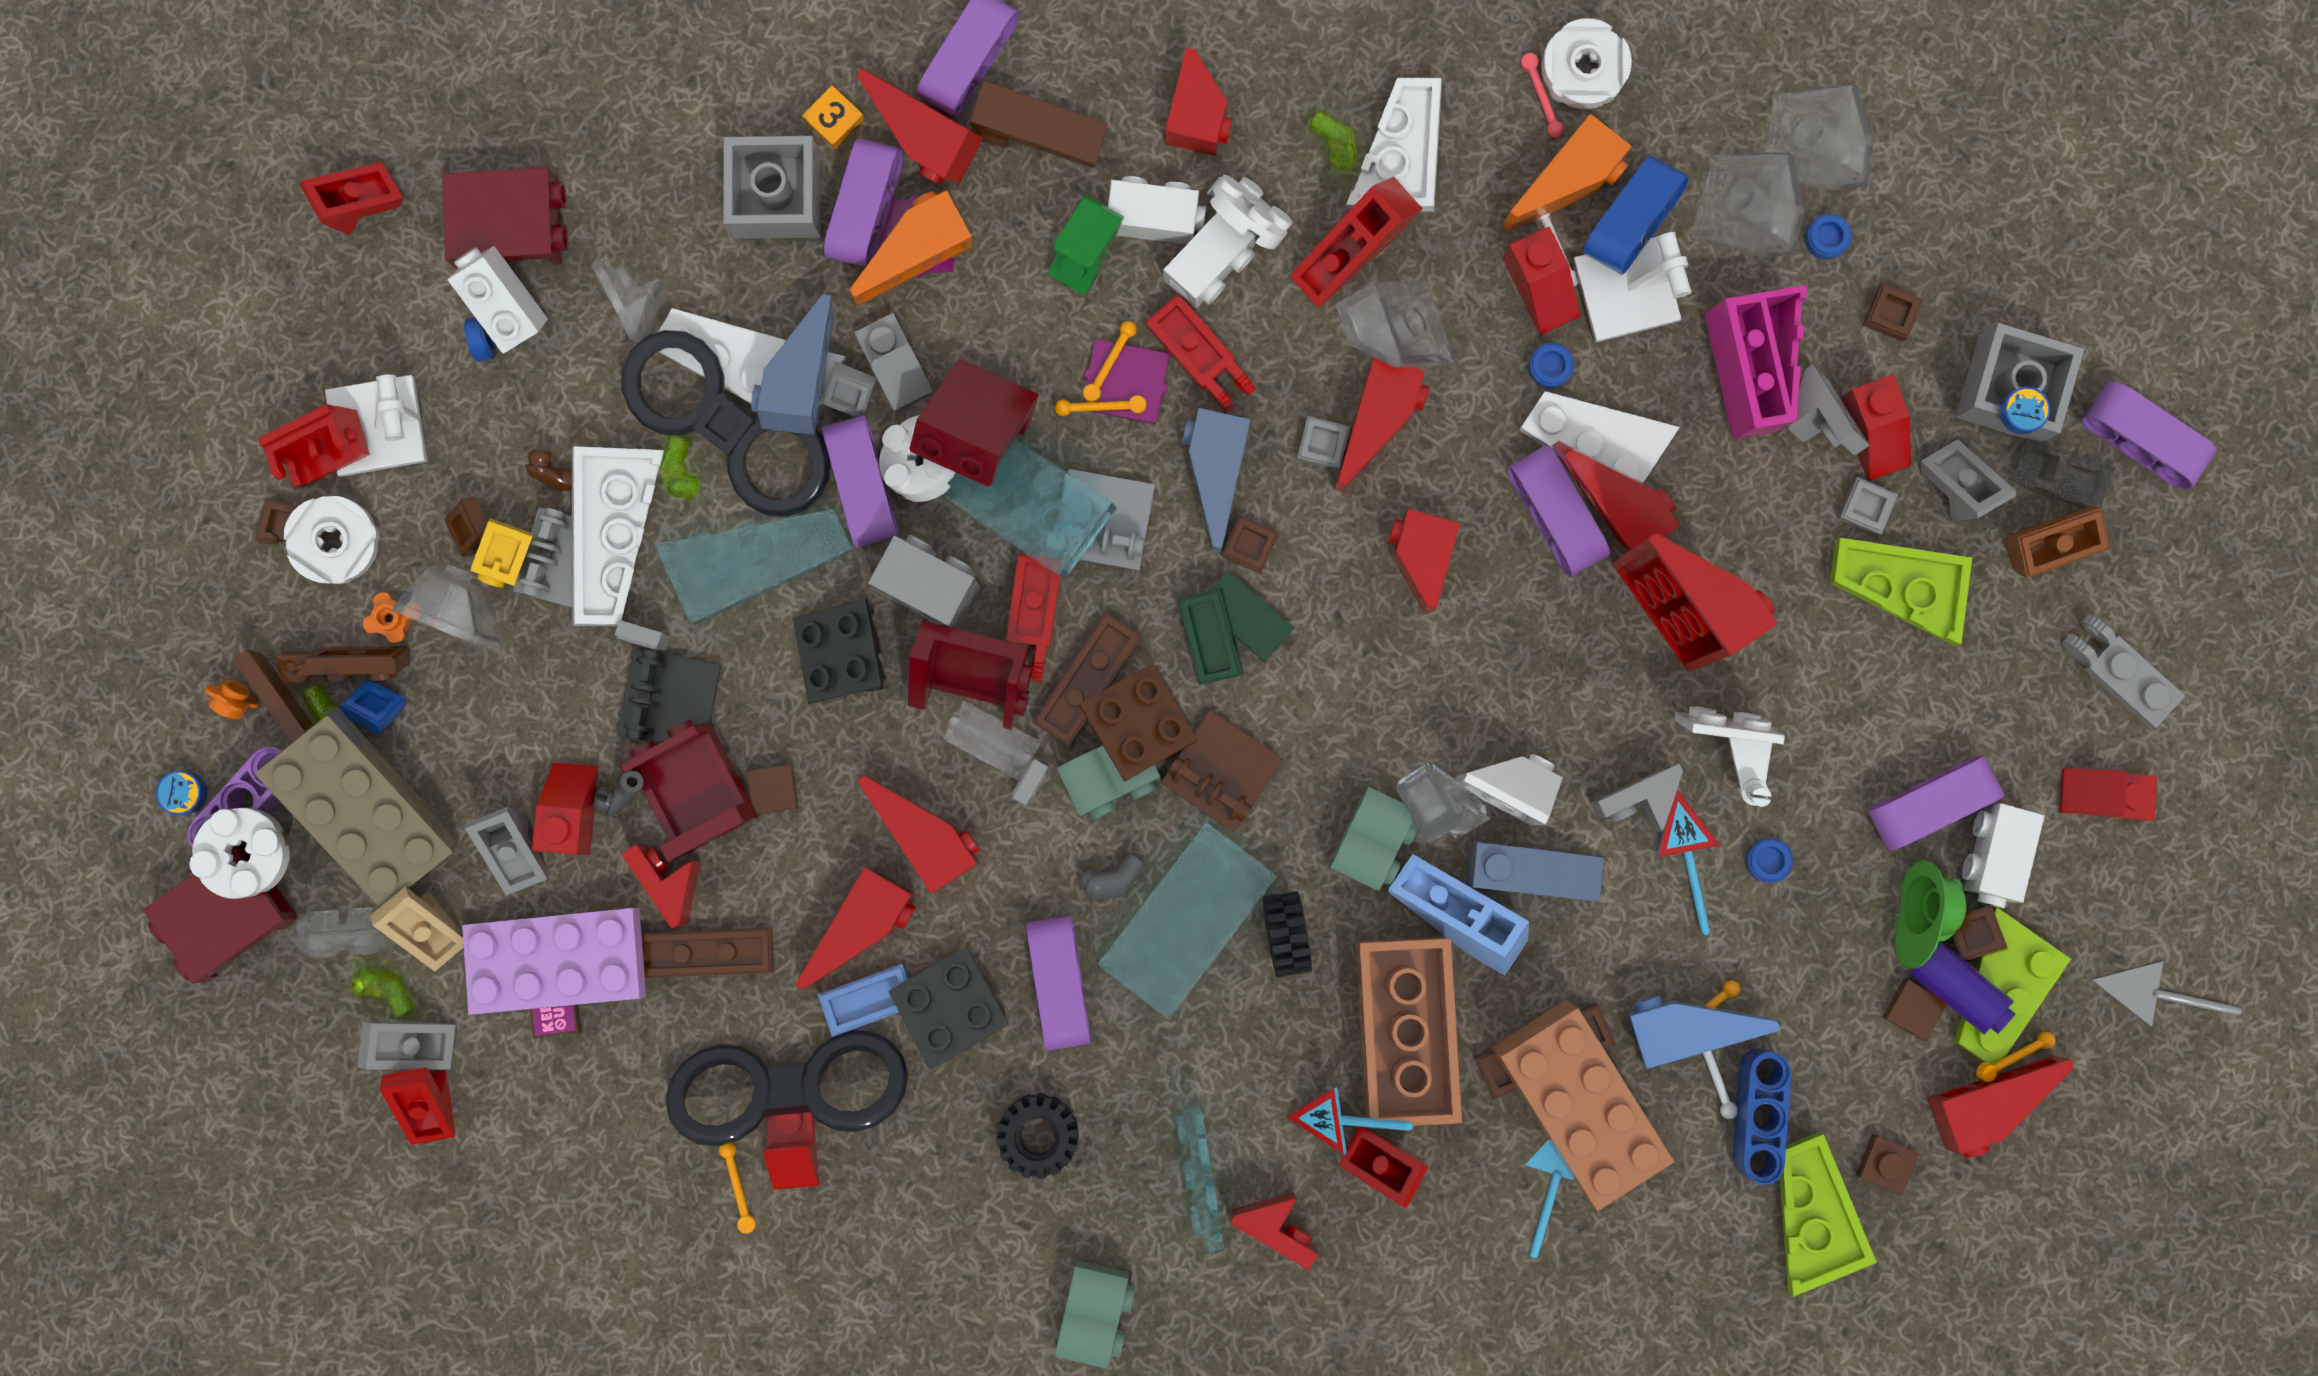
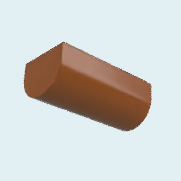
M2095 505L2008 535L2006 538V550L2012 566L2019 575L2025 578L2110 549L2102 509Z

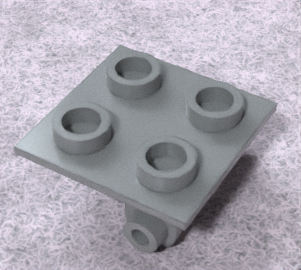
M1068 469L1060 518L1055 529L1053 555L1139 571L1155 484Z
M538 507L531 530L533 537L513 591L572 608V516L565 515L563 512L555 509Z

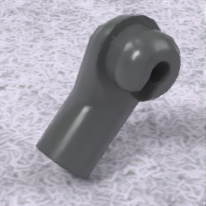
M628 771L622 775L613 791L605 787L598 788L593 799V808L597 811H605L606 815L618 814L642 789V776L636 771Z
M1128 852L1115 871L1100 873L1095 869L1086 870L1080 878V887L1086 891L1088 897L1096 900L1121 897L1128 891L1146 864Z

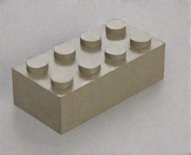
M338 707L333 709L255 773L263 784L378 907H381L404 886L407 888L411 887L453 853L459 843V840Z

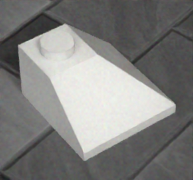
M1531 754L1528 759L1522 756L1458 775L1452 784L1530 826L1546 824L1563 777L1552 772L1555 767L1554 764L1540 756Z

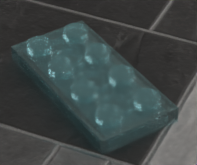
M1017 439L1013 441L1001 460L995 480L990 487L955 472L953 478L948 482L951 487L941 495L942 498L1063 580L1067 578L1117 509L1110 500Z
M1206 822L1097 965L1169 1020L1277 878V875Z

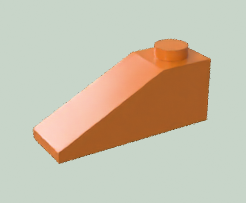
M1590 114L1513 207L1502 227L1509 232L1548 213H1553L1597 193L1605 181L1613 186L1629 166L1623 159L1632 146Z
M947 190L936 195L935 191L925 193L912 202L913 207L906 211L850 288V293L856 307L914 278L941 262L972 248V236Z

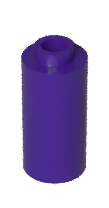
M1941 941L1938 942L1931 958L1921 967L1914 968L1910 973L1912 977L1983 1035L1990 1029L1999 1034L2016 1015V1013L2009 1009L2014 1003L2012 998Z

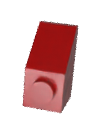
M1186 48L1165 130V144L1216 156L1219 143H1228L1233 118L1226 117L1227 100L1195 49Z
M1550 226L1510 244L1502 259L1539 335L1541 336L1579 318L1580 312L1570 267Z
M1894 375L1854 388L1840 397L1870 445L1858 453L1868 481L1911 466L1910 415Z
M1408 509L1403 516V520L1394 519L1388 544L1395 546L1392 558L1422 611L1432 613L1437 608L1460 523Z
M553 763L536 805L532 851L590 855L595 812L592 803L597 791L599 766Z
M1361 1126L1357 1128L1346 1149L1347 1154L1343 1155L1338 1164L1406 1209L1428 1169L1427 1164L1414 1153L1393 1140Z

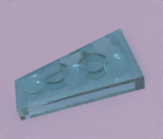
M1201 1102L1183 1104L1184 1116L1176 1117L1180 1144L1189 1143L1191 1161L1183 1162L1187 1189L1196 1188L1198 1206L1190 1207L1194 1235L1203 1234L1206 1254L1223 1252V1239Z

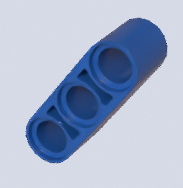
M1651 155L1648 156L1590 234L1583 254L1620 275L1626 273L1680 199L1688 184L1689 176Z
M1757 1048L1748 1051L1742 1057L1739 1065L1736 1104L1738 1114L1735 1118L1733 1163L1736 1170L1745 1178L1761 1185H1768L1776 1182L1782 1176L1785 1167L1791 1068L1787 1059L1781 1054ZM1764 1059H1770L1773 1064V1073L1768 1080L1760 1082L1756 1075L1757 1065ZM1766 1104L1770 1110L1769 1120L1765 1125L1756 1127L1753 1122L1754 1111L1758 1106ZM1759 1150H1764L1767 1157L1766 1165L1762 1170L1752 1172L1749 1163L1751 1156Z

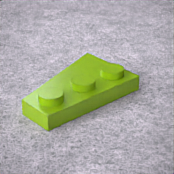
M1847 538L1835 540L1830 584L1955 647L1962 644L1972 557Z
M1993 907L2008 950L1976 959V962H1978L1976 970L2014 1000L2009 1009L2016 1013V1015L1999 1034L1990 1029L1985 1035L1963 1017H1960L1954 1039L1955 1044L1982 1063L1987 1062L1989 1064L2001 1060L2008 1054L2071 960V958L1998 907Z
M1818 1132L1786 1145L1785 1167L1779 1181L1788 1294L1794 1297L1873 1265L1877 1261L1824 1134Z

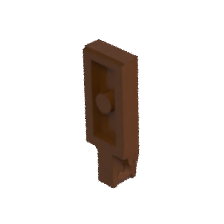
M407 646L320 648L317 651H284L277 655L279 679L283 682L302 684L312 675H324L325 681L334 682L351 679L352 675L368 674V679L372 681L389 680L395 678L399 671L410 664V648H407Z

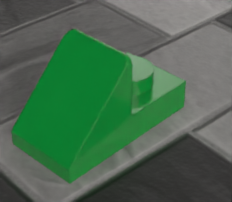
M1087 195L1084 196L1053 245V249L1057 251L1048 275L1085 296L1093 287L1124 216Z

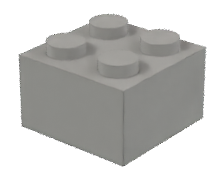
M813 136L724 137L723 224L733 239L821 238V153Z
M1995 324L1978 336L1955 418L2036 443H2041L2060 434L2084 349L2005 324ZM2021 387H2033L2040 390L2047 397L2050 404L2048 421L2040 429L2029 434H2016L2009 431L2003 425L1999 415L2000 404L2005 396Z
M908 535L906 541L893 536L868 584L880 595L931 622L960 630L982 589L975 579L976 573L971 571L973 568L952 556H948L945 562L936 558L937 553L932 550V546L912 535Z

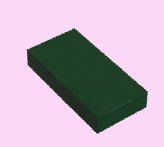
M1227 570L1210 590L1223 588L1235 637L1265 662L1294 628Z
M1223 588L1177 599L1199 685L1243 675L1244 671Z

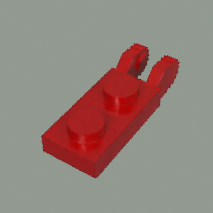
M1179 294L1174 296L1145 321L1147 329L1201 390L1205 388L1209 396L1226 414L1234 409L1235 405L1231 397L1214 381L1224 371L1234 382L1237 389L1245 395L1249 396L1256 390L1249 378L1235 363L1236 358Z
M1018 553L1006 641L1019 645L1036 646L1035 658L1032 661V681L1042 682L1047 648H1051L1063 560Z

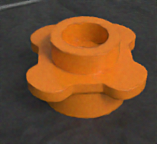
M382 592L377 594L373 598L374 608L370 616L363 620V627L367 633H379L386 636L390 643H399L405 638V632L410 627L411 619L415 616V608L409 602L399 603L392 600L391 595ZM388 614H392L393 619L390 622L386 621V616Z
M226 680L217 686L207 685L205 692L211 696L208 702L209 707L217 714L226 718L242 719L249 707L256 709L260 703L259 700L249 695L250 690L245 685L237 681Z

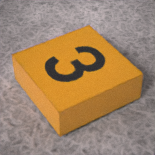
M832 85L802 115L803 120L834 149L865 120L864 115Z

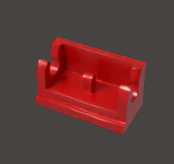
M329 404L258 438L260 446L264 447L273 476L277 480L286 477L283 462L288 468L293 486L300 488L370 455L357 410Z

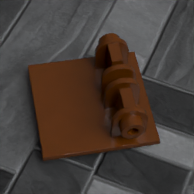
M1153 663L1079 703L1080 708L1124 782L1160 761L1170 758L1181 751V749L1198 740Z
M1209 710L1194 732L1198 740L1182 750L1169 768L1161 784L1232 832H1235L1283 758Z

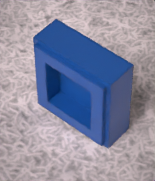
M367 678L340 705V710L349 720L379 736L404 710L406 698Z

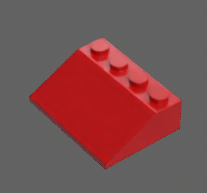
M1657 533L1611 563L1687 672L1732 656L1778 624L1772 616L1775 612L1774 607L1762 591H1755L1749 583Z

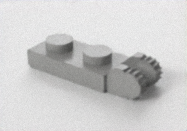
M2086 615L2080 622L2081 626L2103 646L2101 650L2096 654L2094 649L2073 634H2069L2062 642V645L2085 666L2083 669L2145 726L2149 729L2157 728L2185 695L2119 635L2116 636L2108 625L2104 624L2096 616Z

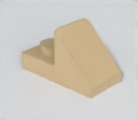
M404 886L370 915L372 924L376 929L433 971L438 970L464 948L462 931L429 892L418 897Z

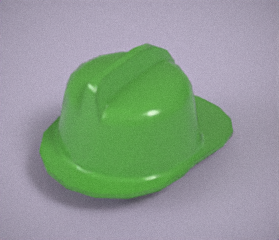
M1926 860L1915 862L1907 870L1902 883V905L1895 931L1894 946L1896 956L1903 966L1911 969L1921 967L1926 963L1936 950L1938 942L1948 940L1961 927L1966 914V899L1961 882L1942 876L1937 866Z

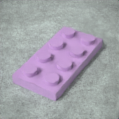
M639 908L462 925L468 1015L646 998Z

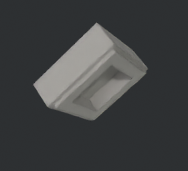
M835 362L831 369L821 404L853 417L865 415L877 378Z
M1307 416L1297 461L1339 471L1350 426Z
M1857 477L1852 481L1837 519L1875 536L1882 535L1898 494Z
M619 620L614 634L617 636L616 638L661 653L667 651L671 638L662 632Z
M1036 759L1034 761L1031 760L1013 791L1012 798L1025 806H1029L1050 768Z

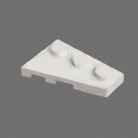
M1397 78L1378 124V131L1373 144L1361 166V173L1356 186L1351 191L1346 203L1348 210L1373 185L1395 177L1423 208L1422 211L1434 212L1442 90L1441 78Z
M1545 391L1519 431L1542 446L1548 445L1557 456L1558 454L1552 445L1559 440L1644 482L1680 427Z

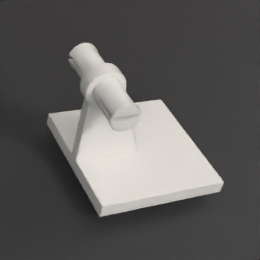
M1675 232L1651 238L1623 275L1587 255L1573 258V264L1595 343L1682 320L1676 298L1687 296L1692 293V290H1690L1685 268L1688 267L1687 258L1680 254Z
M390 374L380 375L373 382L325 390L327 404L357 410L370 453L369 456L338 470V476L343 477L428 462L416 382L413 375L402 377Z
M1690 706L1689 713L1675 711L1674 721L1692 733L1728 737L1738 778V791L1742 799L1753 806L1763 807L1770 803L1771 799L1767 797L1772 796L1766 785L1772 743L1784 744L1785 735L1771 728L1772 722L1762 720L1760 715L1745 712H1734L1733 719H1729L1725 715L1716 714L1717 710L1699 706Z

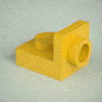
M489 518L470 571L478 573L477 579L488 585L503 588L504 584L507 583L514 586L533 533Z

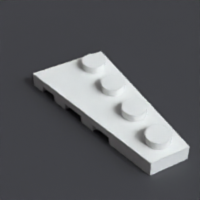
M673 308L658 331H686L704 340L719 358L725 375L724 390L750 405L754 385H761L765 367L786 341ZM667 348L659 351L664 356L705 378L700 363L691 354L679 348ZM828 352L820 405L832 367L835 362L845 365L847 361L845 356Z
M573 446L572 626H617L619 620H622L634 572L633 568L638 548L641 544L643 528L664 450Z

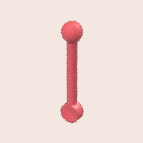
M1527 53L1522 57L1521 67L1524 71L1529 72L1549 124L1547 127L1548 135L1552 138H1559L1564 133V126L1556 120L1536 69L1539 63L1538 57L1533 53Z

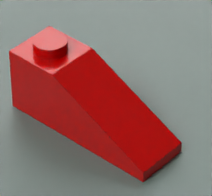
M861 68L857 75L858 79L906 155L922 165L919 173L940 185L943 184L945 179L960 184L984 137L877 75Z
M1395 177L1373 185L1291 273L1290 277L1318 308L1321 307L1387 247L1423 208Z
M1374 356L1334 490L1343 492L1408 423L1414 410L1422 412L1429 391V386L1422 384L1425 370Z
M1559 440L1552 445L1616 540L1627 552L1656 533L1665 538L1680 527L1672 515V512L1677 508L1662 488L1655 491L1643 482Z
M863 776L857 780L931 894L938 892L980 864L975 855L981 850L967 829L959 833L956 826L870 777Z
M864 867L795 986L802 990L811 987L892 934L896 927L904 930L917 906L911 904L916 894L871 867Z
M2051 1056L1999 1073L1991 1082L1978 1080L1927 1097L1945 1149L1962 1154L1964 1158L1988 1153L1990 1151L1989 1145L2003 1141L2074 1069L2071 1059Z

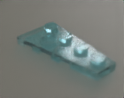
M834 509L779 519L777 522L755 526L753 524L738 527L736 530L691 536L692 538L679 541L655 543L689 622L693 625L854 552L839 516Z

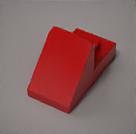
M383 162L302 180L299 185L320 222L347 235L353 234L360 217L399 208L403 201L400 191Z
M2062 768L2059 813L2154 821L2157 776L2128 774L2127 771Z
M636 844L621 854L670 928H681L687 924L701 862L690 861L670 876H667L665 871L669 869V865L656 847L649 849L646 844Z
M424 1067L382 1075L379 1090L410 1145L455 1137L456 1131L446 1069L429 1072L428 1068Z
M810 1112L766 1116L769 1146L763 1149V1156L773 1189L819 1186L813 1115Z
M1294 1192L1232 1210L1229 1215L1230 1224L1305 1269L1310 1270L1318 1256L1316 1247L1310 1244L1313 1237L1293 1224H1290L1287 1230L1281 1227L1297 1200Z

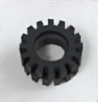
M1293 891L1262 897L1275 976L1281 977L1311 972V952L1299 892Z
M1038 1093V1095L1029 1094L1012 1103L1003 1114L997 1128L998 1136L996 1143L1001 1151L1000 1157L1003 1161H1007L1010 1165L1009 1169L1014 1173L1018 1171L1023 1174L1022 1177L1029 1179L1030 1176H1035L1037 1179H1045L1048 1175L1053 1174L1054 1176L1059 1173L1072 1160L1079 1141L1078 1123L1071 1113L1072 1110L1068 1105L1065 1106L1060 1102L1061 1099L1055 1096H1046L1044 1093ZM1031 1119H1044L1055 1130V1143L1046 1152H1031L1025 1148L1021 1141V1129Z

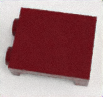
M548 167L442 174L445 260L456 270L458 267L454 261L475 247L482 253L492 246L496 247L505 261L548 259L553 265L562 264V251L568 250L567 229L560 221V208H565L567 203L566 190L563 182L559 181Z
M959 358L918 416L909 450L922 458L990 487L995 480L998 466L1018 434L1024 436L1029 428L1039 394Z
M922 620L909 656L907 706L925 710L931 689H936L1004 706L1002 728L1011 730L1015 716H1024L1030 691L1028 687L1033 666L1026 665L1028 647Z
M691 719L684 721L667 731L669 739L656 745L654 740H650L629 751L632 759L619 765L623 773L636 771L643 778L642 790L668 839V842L659 846L667 862L683 857L759 817L710 722L694 725Z
M233 846L231 854L236 864L239 861H248L251 854L245 851L246 847ZM194 874L143 909V912L150 920L148 923L150 932L159 942L166 944L175 957L173 959L175 969L184 979L191 981L192 984L212 981L218 976L216 971L274 930L286 929L299 919L276 885L256 896L232 899L213 893Z

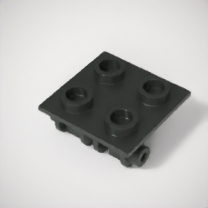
M868 599L793 618L808 704L862 691L874 692L884 689L883 681L887 679L886 675L882 674L881 663L878 655L882 654L881 649L876 647L879 636H874L875 630L872 616L875 614L874 610L869 609Z
M634 649L617 736L644 741L654 740L655 743H661L670 738L667 733L669 729L684 721L691 719L694 725L711 722L721 664L661 654L652 650Z
M967 946L888 991L929 1070L1009 1025L1004 1016L1006 1015L1004 1008L992 994Z

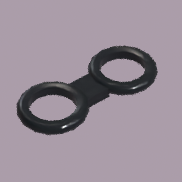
M663 330L646 336L630 350L622 368L621 391L629 411L643 426L662 435L682 436L697 431L728 455L727 473L737 495L747 506L765 515L788 517L807 510L821 497L830 478V458L824 438L817 430L815 435L790 432L798 436L807 446L812 459L811 475L806 486L799 493L786 499L771 498L759 492L751 483L746 470L747 453L753 441L762 433L771 430L762 429L758 416L753 417L724 394L725 375L718 356L704 340L686 331ZM667 348H679L691 354L700 363L706 378L705 394L700 405L690 414L679 418L666 417L654 411L645 401L641 390V373L646 362L656 352Z
M850 1031L836 1035L816 1048L807 1063L767 1067L757 1054L741 1046L719 1044L701 1049L681 1063L670 1079L665 1101L668 1118L678 1133L698 1145L722 1146L740 1141L758 1128L765 1116L810 1112L816 1121L835 1131L859 1132L878 1126L894 1114L905 1097L909 1075L904 1056L893 1042L874 1032ZM853 1051L870 1052L880 1057L888 1066L889 1079L887 1088L879 1100L868 1108L854 1112L840 1111L827 1104L821 1095L820 1084L823 1073L832 1061L842 1054ZM722 1064L735 1065L747 1071L753 1080L754 1090L750 1104L740 1116L731 1122L718 1126L703 1125L689 1116L685 1104L687 1091L699 1074L708 1068Z

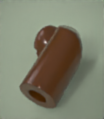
M533 449L528 453L529 464H525L529 476L553 489L572 492V469L551 467L553 454L550 451Z

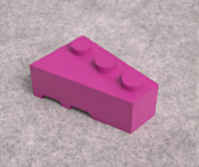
M1808 285L1726 298L1704 313L1733 440L1771 434L1797 421L1801 366H1797L1799 341L1803 340L1804 325H1801L1802 301L1807 298Z

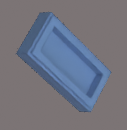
M904 963L817 994L832 1037L899 1013L888 991L909 979Z

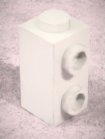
M1134 176L1123 177L1122 181L1111 180L1108 208L1124 216L1116 236L1188 244L1193 239L1195 232H1199L1204 227L1206 206L1198 205L1199 191L1191 190V186L1188 184L1167 182L1165 186L1150 185L1147 180Z
M1216 213L1163 269V281L1194 309L1203 301L1209 305L1225 288L1226 284L1222 282L1223 279L1233 269L1237 273L1241 272L1253 259L1255 252L1252 248L1255 244L1256 235L1250 230H1247L1244 235L1240 234Z
M495 246L482 253L475 247L454 261L458 269L447 280L503 354L538 333L547 322L548 318Z
M2001 803L1990 804L1984 807V811L1978 812L1973 824V835L1977 837L1973 854L1970 853L1966 857L1962 868V878L1966 880L1964 890L1978 894V903L2005 909L2006 902H2024L2045 815Z

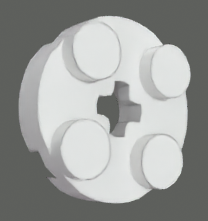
M1578 19L1563 26L1562 30L1552 37L1544 51L1541 68L1544 82L1554 100L1577 109H1593L1615 99L1629 77L1632 61L1628 44L1624 38L1620 40L1618 35L1611 31L1612 26L1597 19ZM1584 54L1589 55L1590 62L1597 63L1598 68L1592 69L1590 74L1583 73L1575 65Z
M1223 175L1216 180L1208 191V195L1214 196L1210 203L1216 212L1240 234L1244 235L1247 230H1250L1259 235L1260 237L1255 243L1261 247L1275 249L1287 235V229L1291 226L1292 220L1281 209L1275 206L1270 207L1260 197L1263 195V191L1252 180L1243 177L1238 183L1230 176Z
M917 415L905 420L900 425L890 426L884 432L882 437L884 446L880 453L879 468L883 480L893 491L913 502H924L944 494L951 487L948 482L953 478L955 472L925 458L920 466L915 462L918 455L912 453L909 448L916 420L919 416Z
M323 496L305 501L291 513L285 524L284 540H286L287 556L290 564L301 575L318 583L345 584L360 577L370 568L378 552L380 533L371 515L361 505L347 498ZM337 528L341 532L339 539L343 542L342 546L339 549L332 548L329 552H326L323 549L325 541L320 536L324 531L332 533Z
M253 808L219 810L201 826L194 839L192 857L189 862L190 869L195 876L200 878L206 888L219 896L232 899L252 897L261 892L268 891L281 880L289 863V845H285L284 836L281 833L284 830L280 823L268 813ZM243 840L247 843L245 851L251 854L248 861H239L236 864L231 854L234 845L239 846Z

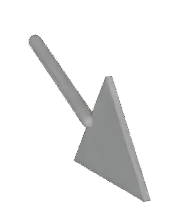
M2164 961L2092 979L2093 982L2151 1027L2157 998L2232 1015H2240L2242 1013V1009L2238 1006L2159 990Z

